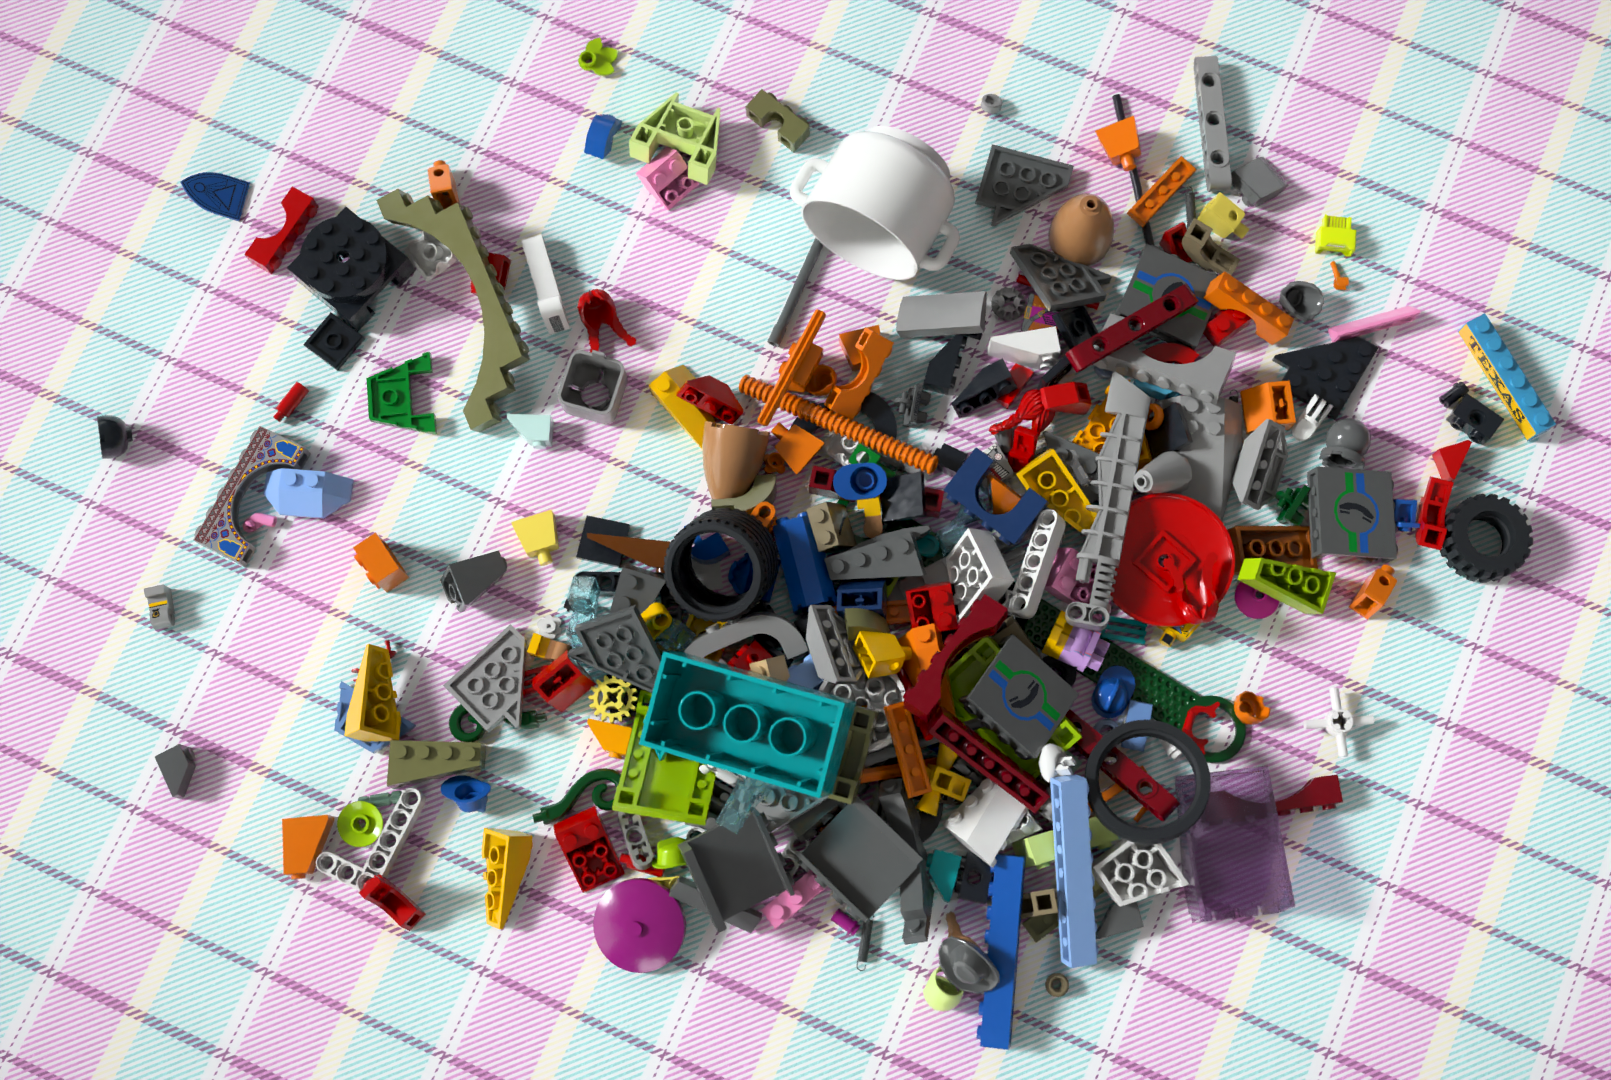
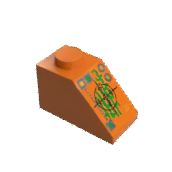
M989 472L987 475L989 505L993 510L992 514L1000 515L1007 513L1016 506L1022 496Z

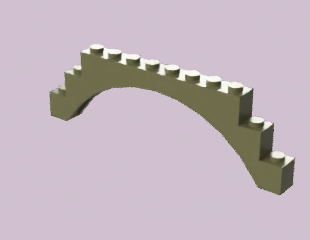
M396 189L376 200L383 218L393 224L419 229L434 236L448 247L462 263L475 286L483 317V357L476 384L463 409V413L470 430L480 433L501 422L499 416L501 411L495 401L516 391L514 387L515 379L509 371L530 360L528 355L529 348L526 342L521 339V329L518 323L513 320L511 315L513 314L512 307L505 301L503 296L505 295L504 288L495 277L497 275L496 269L487 258L489 256L488 250L479 239L481 233L471 220L473 219V214L470 209L457 202L443 210L441 203L428 195L414 202L409 193Z

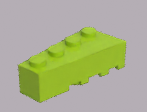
M1264 558L1244 559L1237 580L1304 614H1323L1336 572L1286 564Z

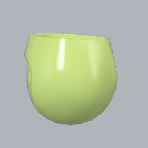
M938 967L932 972L923 989L926 1002L931 1008L943 1012L954 1009L960 1003L964 991H958L956 986L946 978L936 976L937 973L943 971L941 967Z

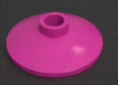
M1240 582L1236 587L1234 597L1238 609L1244 615L1253 619H1263L1276 611L1279 600L1261 592L1263 598L1258 599L1255 594L1261 591Z

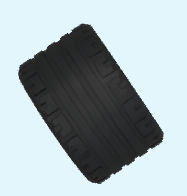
M726 507L702 513L675 535L666 550L667 555L664 557L663 569L665 571L664 578L667 581L666 585L670 589L671 596L675 598L674 600L681 605L680 607L683 610L685 609L690 615L693 614L696 618L704 619V621L710 620L722 623L727 620L733 621L747 614L768 592L776 579L775 574L778 572L779 564L777 556L779 554L776 542L772 539V534L755 516L749 515L748 512L740 511V509L735 508L733 510ZM716 532L726 534L743 545L752 561L754 573L752 585L747 592L727 596L718 594L701 583L694 572L691 561L692 546L697 536Z

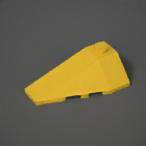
M680 365L664 371L648 386L651 394L702 449L705 421L715 422L712 414L676 396L677 392L688 380L696 379L684 365Z
M1050 448L1016 474L1026 490L1031 488L1050 502L1047 507L1057 512L1079 532L1083 529H1091L1097 513L1086 509V505H1091L1054 449Z
M372 644L366 645L347 713L346 737L361 741L399 740L401 715L400 711H397L395 699L397 698V693L393 691L391 681L393 672L388 649Z
M484 828L482 858H486L487 872H483V878L488 883L485 906L487 924L490 926L504 929L530 860L533 847L532 835L521 831Z

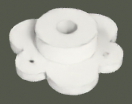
M546 615L545 619L538 620L539 635L554 640L556 635L562 632L560 628L562 624L561 619Z

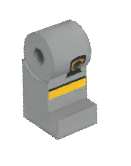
M164 584L144 588V595L148 600L149 617L152 627L158 630L174 626L175 612L171 588Z

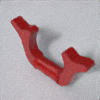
M1215 702L1211 706H1194L1190 708L1182 731L1198 745L1203 755L1205 754L1204 746L1208 743V739H1199L1193 735L1194 721L1198 713H1205L1210 718H1215V710L1219 707V702Z

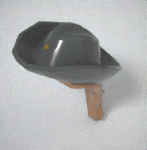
M950 911L946 914L945 919L948 924V938L943 940L938 950L939 965L947 980L961 991L976 994L994 989L1000 982L996 966L976 942L962 934L960 926L956 921L955 913Z

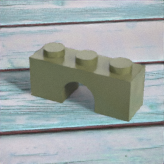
M761 89L745 106L746 116L761 128L773 120L781 122L783 125L777 131L778 141L793 153L810 136L808 121L803 117L799 118L788 105H782L770 92L767 93Z

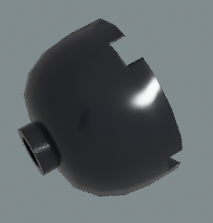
M113 415L97 416L102 459H112L123 455L128 449V442L133 441L131 428L127 429L125 422L119 417Z

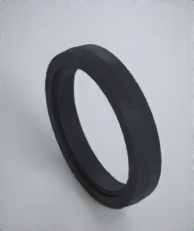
M1130 721L1110 730L1098 741L1092 750L1085 768L1084 778L1087 779L1089 785L1088 802L1097 819L1115 835L1139 844L1164 843L1186 833L1204 813L1210 796V772L1201 749L1185 732L1161 721ZM1136 737H1153L1172 744L1183 753L1194 772L1195 795L1192 804L1180 818L1160 827H1140L1122 820L1108 807L1100 790L1099 771L1107 754L1118 744Z

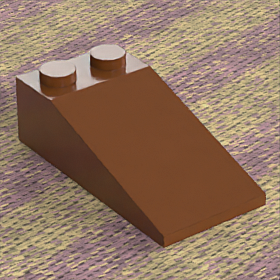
M1234 526L1227 530L1235 553L1233 576H1239L1244 559L1264 558L1318 569L1317 559L1311 558L1310 526Z

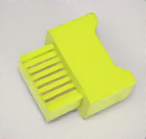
M1325 214L1322 218V226L1316 232L1315 253L1320 254L1325 250L1341 252L1345 257H1351L1356 250L1357 231L1351 229L1352 217H1336Z

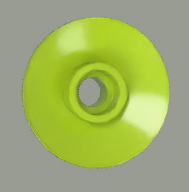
M355 801L345 806L340 812L337 820V829L340 837L347 844L354 847H365L374 843L379 838L383 830V817L379 809L372 803ZM360 819L366 821L365 827L359 825Z

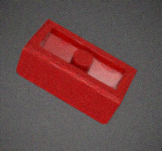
M1017 363L1009 372L1018 389L995 400L1006 409L1010 407L1034 375L1031 369Z

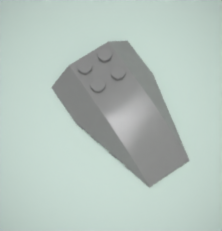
M1177 396L1155 401L1154 403L1160 405L1163 410L1175 402L1181 404L1193 440L1191 444L1177 451V454L1184 456L1188 460L1192 469V480H1189V487L1180 495L1190 497L1204 504L1223 521L1232 487V478L1242 450V405L1221 397L1217 405L1206 403L1190 396Z

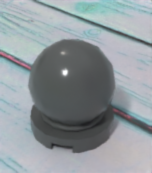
M1352 418L1336 421L1326 433L1327 447L1321 450L1319 459L1323 460L1322 465L1333 468L1363 470L1365 466V458L1363 456L1367 453L1371 443V435L1367 426L1360 420Z

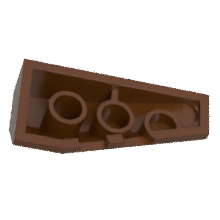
M587 533V538L649 567L656 568V573L665 574L663 569L664 557L667 555L666 550L669 547L670 541Z

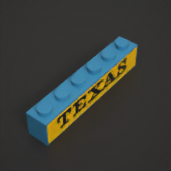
M1484 313L1465 323L1458 331L1459 335L1527 442L1555 426L1556 423L1487 315Z

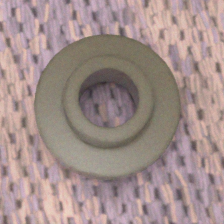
M1053 973L1046 979L1045 987L1050 995L1061 997L1067 993L1069 982L1063 974ZM1055 980L1061 983V987L1058 990L1053 988Z

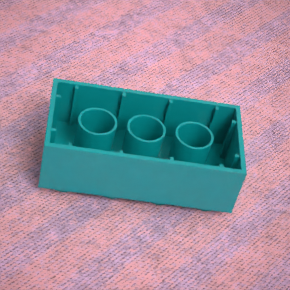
M663 651L639 744L816 798H822L833 793L856 701L681 651Z

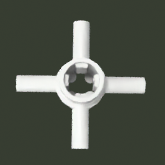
M1330 688L1332 710L1327 713L1325 719L1304 720L1303 725L1304 729L1324 728L1327 733L1336 736L1339 757H1347L1348 750L1345 735L1351 731L1353 726L1374 724V716L1352 717L1348 711L1341 708L1339 688ZM1340 717L1343 728H1340V725L1337 723L1334 724L1333 719Z

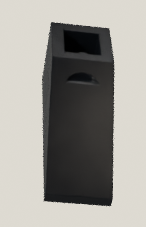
M964 334L955 335L929 362L923 389L948 395L949 389H954L957 377L953 376L955 369L960 368L962 357L959 356L960 349L965 350L968 337L964 336Z
M1003 358L984 367L951 403L959 418L1018 389Z

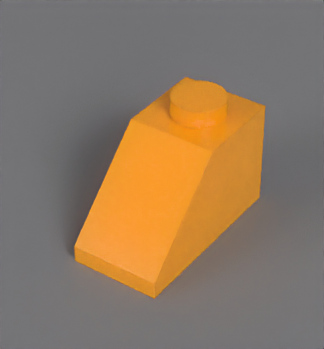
M588 718L587 724L603 750L609 753L608 757L621 760L622 756H626L632 728Z

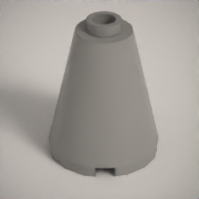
M1175 451L1164 452L1135 474L1134 484L1139 491L1145 493L1181 494L1187 490L1189 480H1192V469L1184 456H1180Z

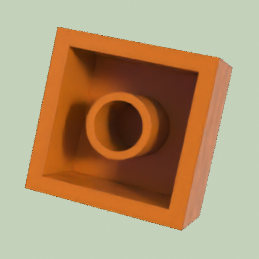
M376 532L353 547L357 553L354 555V558L361 567L363 566L368 571L366 573L367 578L378 589L382 588L389 592L409 579V576L388 544Z

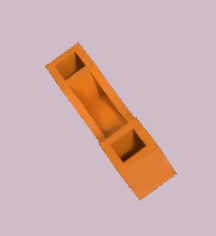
M1223 272L1210 282L1203 297L1220 310L1234 309L1250 316L1257 327L1255 334L1271 345L1288 335L1294 318L1227 272Z
M865 327L855 345L861 356V368L858 375L848 384L834 385L824 405L832 411L853 420L860 412L864 398L869 395L874 379L880 375L885 359L890 356L894 342Z

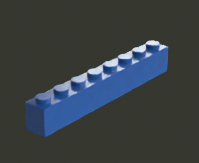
M998 853L995 857L997 860L993 868L990 866V872L994 873V881L989 883L988 895L992 896V905L987 907L986 919L990 920V930L986 929L984 942L988 944V953L985 954L996 966L1000 982L994 989L984 992V1001L979 1003V1015L982 1016V1025L977 1027V1039L980 1040L981 1047L1009 1050L1012 1037L1026 856Z

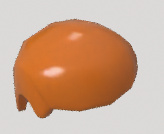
M825 364L818 365L806 388V392L817 397L829 395L837 382L835 370Z
M1251 691L1242 692L1234 700L1236 716L1242 723L1248 725H1256L1269 718L1271 709L1264 706V697L1257 696Z

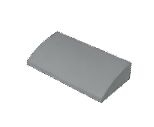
M987 292L903 297L899 307L896 332L901 338L984 333Z

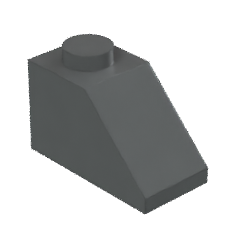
M178 744L154 757L172 797L182 799L185 797L196 765L194 763L195 754L192 749Z
M1137 902L1119 906L1117 903L1109 906L1095 933L1096 939L1144 927Z

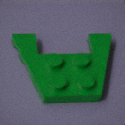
M425 352L418 358H411L404 361L402 365L388 368L366 378L368 414L371 422L437 434L436 415L434 413L413 415L410 376L433 373L432 354L430 352Z

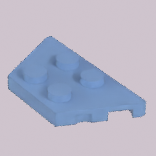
M341 681L339 686L341 689L340 699L337 703L338 716L335 720L334 731L345 736L347 713L354 688ZM401 717L399 738L414 729L416 725ZM346 737L373 754L390 744V741H361Z

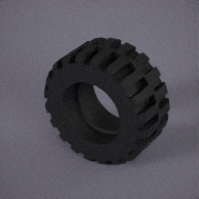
M1477 494L1474 497L1465 499L1445 515L1447 532L1442 546L1443 549L1440 551L1441 556H1446L1448 562H1446L1448 567L1451 568L1453 566L1457 569L1455 573L1460 577L1465 574L1467 575V580L1474 582L1478 579L1480 583L1500 580L1520 568L1531 553L1529 547L1533 545L1534 538L1529 537L1533 530L1532 526L1526 523L1528 517L1526 514L1522 515L1518 511L1520 507L1516 503L1511 505L1509 504L1510 499L1505 497L1498 499L1496 494H1489L1488 496ZM1471 521H1485L1499 532L1502 540V549L1498 556H1485L1472 546L1468 537V527Z

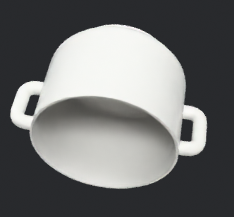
M875 126L868 131L856 132L845 137L829 162L819 158L806 161L790 187L792 200L802 207L801 215L805 225L825 247L848 263L883 278L907 280L914 277L920 267L930 271H938L949 262L960 241L957 228L947 222L955 203V196L952 184L949 181L950 170L946 162L927 143L908 132L894 127ZM813 172L821 173L809 195L803 193V189ZM941 233L947 239L938 255L932 258L927 254L938 234Z

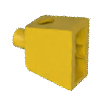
M859 631L853 645V650L868 678L897 674L900 672L904 661L910 660L912 657L911 648L909 646H900L895 635L889 633Z

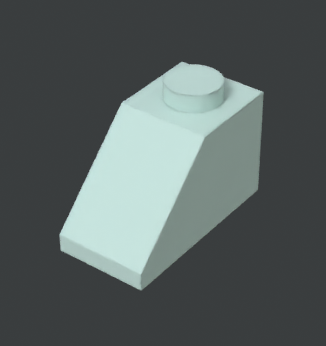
M507 414L509 423L530 446L536 449H545L546 446L552 447L554 421L551 415Z

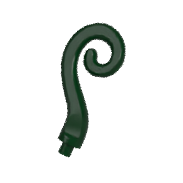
M460 704L453 710L449 718L451 734L461 742H476L483 737L486 730L470 715L468 716V721L477 725L476 730L472 733L463 731L461 720L469 712ZM536 710L522 712L520 729L539 728V723L547 721L546 713L538 714ZM507 718L503 720L505 723L515 727Z
M599 768L584 774L572 785L559 802L541 807L540 813L532 814L534 823L543 821L544 825L559 821L571 811L589 785L600 780H609L617 788L621 774L616 770ZM604 783L599 784L592 791V801L599 809L610 811L612 810L614 799L610 801L603 800L602 794L607 791L608 786Z

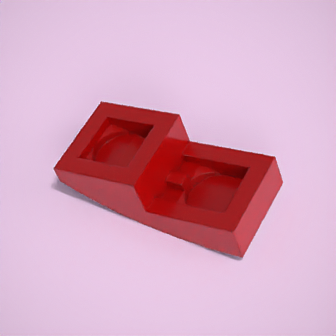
M1018 426L1015 429L1013 448L1009 451L1008 463L1013 472L1018 473L1034 459L1039 432L1022 426Z

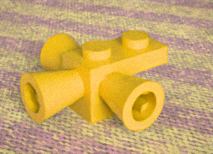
M939 742L936 765L929 763L927 766L925 765L932 792L923 794L915 807L934 816H937L940 793L964 802L972 781L949 771L958 755L943 743Z

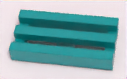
M1110 616L1108 622L1140 627V630L1107 624L1105 629L1101 630L1100 638L1145 645L1146 640L1144 639L1147 632L1145 631L1147 624L1140 621ZM1106 630L1139 635V639L1105 632Z

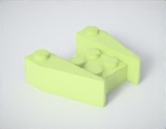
M675 92L637 125L629 140V156L650 163L659 144L692 155L688 162V178L708 185L716 170L721 108L717 107L714 115L707 114L680 104L679 93Z

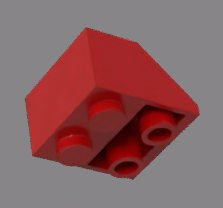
M950 581L927 584L906 591L912 628L934 623L940 631L958 629Z
M568 650L532 678V687L548 704L560 712L566 710L588 692L591 687L597 684L576 659L568 656Z

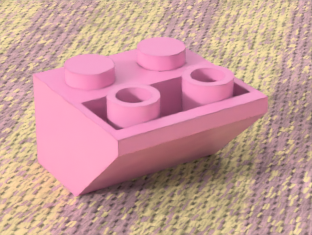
M669 147L663 149L650 163H647L636 172L645 188L668 211L700 184L688 178L687 164L677 150Z

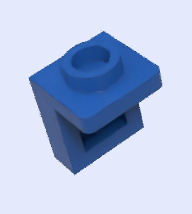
M1393 499L1395 502L1394 521L1398 531L1412 532V528H1420L1421 523H1415L1417 500Z

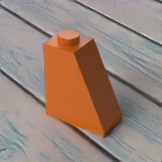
M318 815L282 819L283 875L291 876V880L305 879L306 874L314 873L317 857L322 853L334 823V816Z

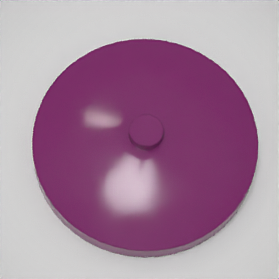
M632 878L616 884L604 894L595 910L593 929L599 949L611 963L629 972L646 973L662 968L675 957L684 942L686 918L680 901L669 896L670 889L651 879Z

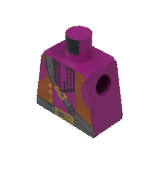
M1029 293L1020 332L1056 327V330H1058L1052 316L1061 312V310L1049 312L1039 296Z

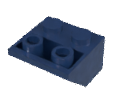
M887 577L842 580L837 590L838 615L845 621L846 608H862L874 611L886 619Z

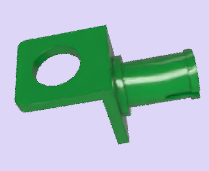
M862 444L857 445L848 460L850 464H857V454L859 452H866L869 456L868 463H875L881 466L887 478L894 477L896 474L895 471L880 463V455Z

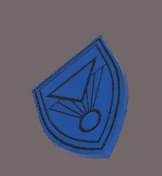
M216 172L198 173L180 181L184 191L196 205L210 213L240 221L250 182Z

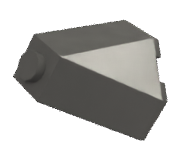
M498 550L449 564L440 579L448 601L451 604L456 602L458 604L456 605L457 610L460 613L464 612L503 577L507 571V562L504 557H501Z

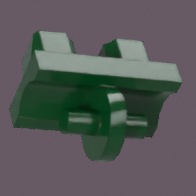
M1303 485L1302 488L1297 487L1294 491L1291 488H1287L1285 492L1278 491L1275 495L1279 501L1276 506L1282 510L1276 521L1299 526L1304 519V515L1299 513L1297 509L1299 506L1305 510L1309 509L1308 491L1310 488Z

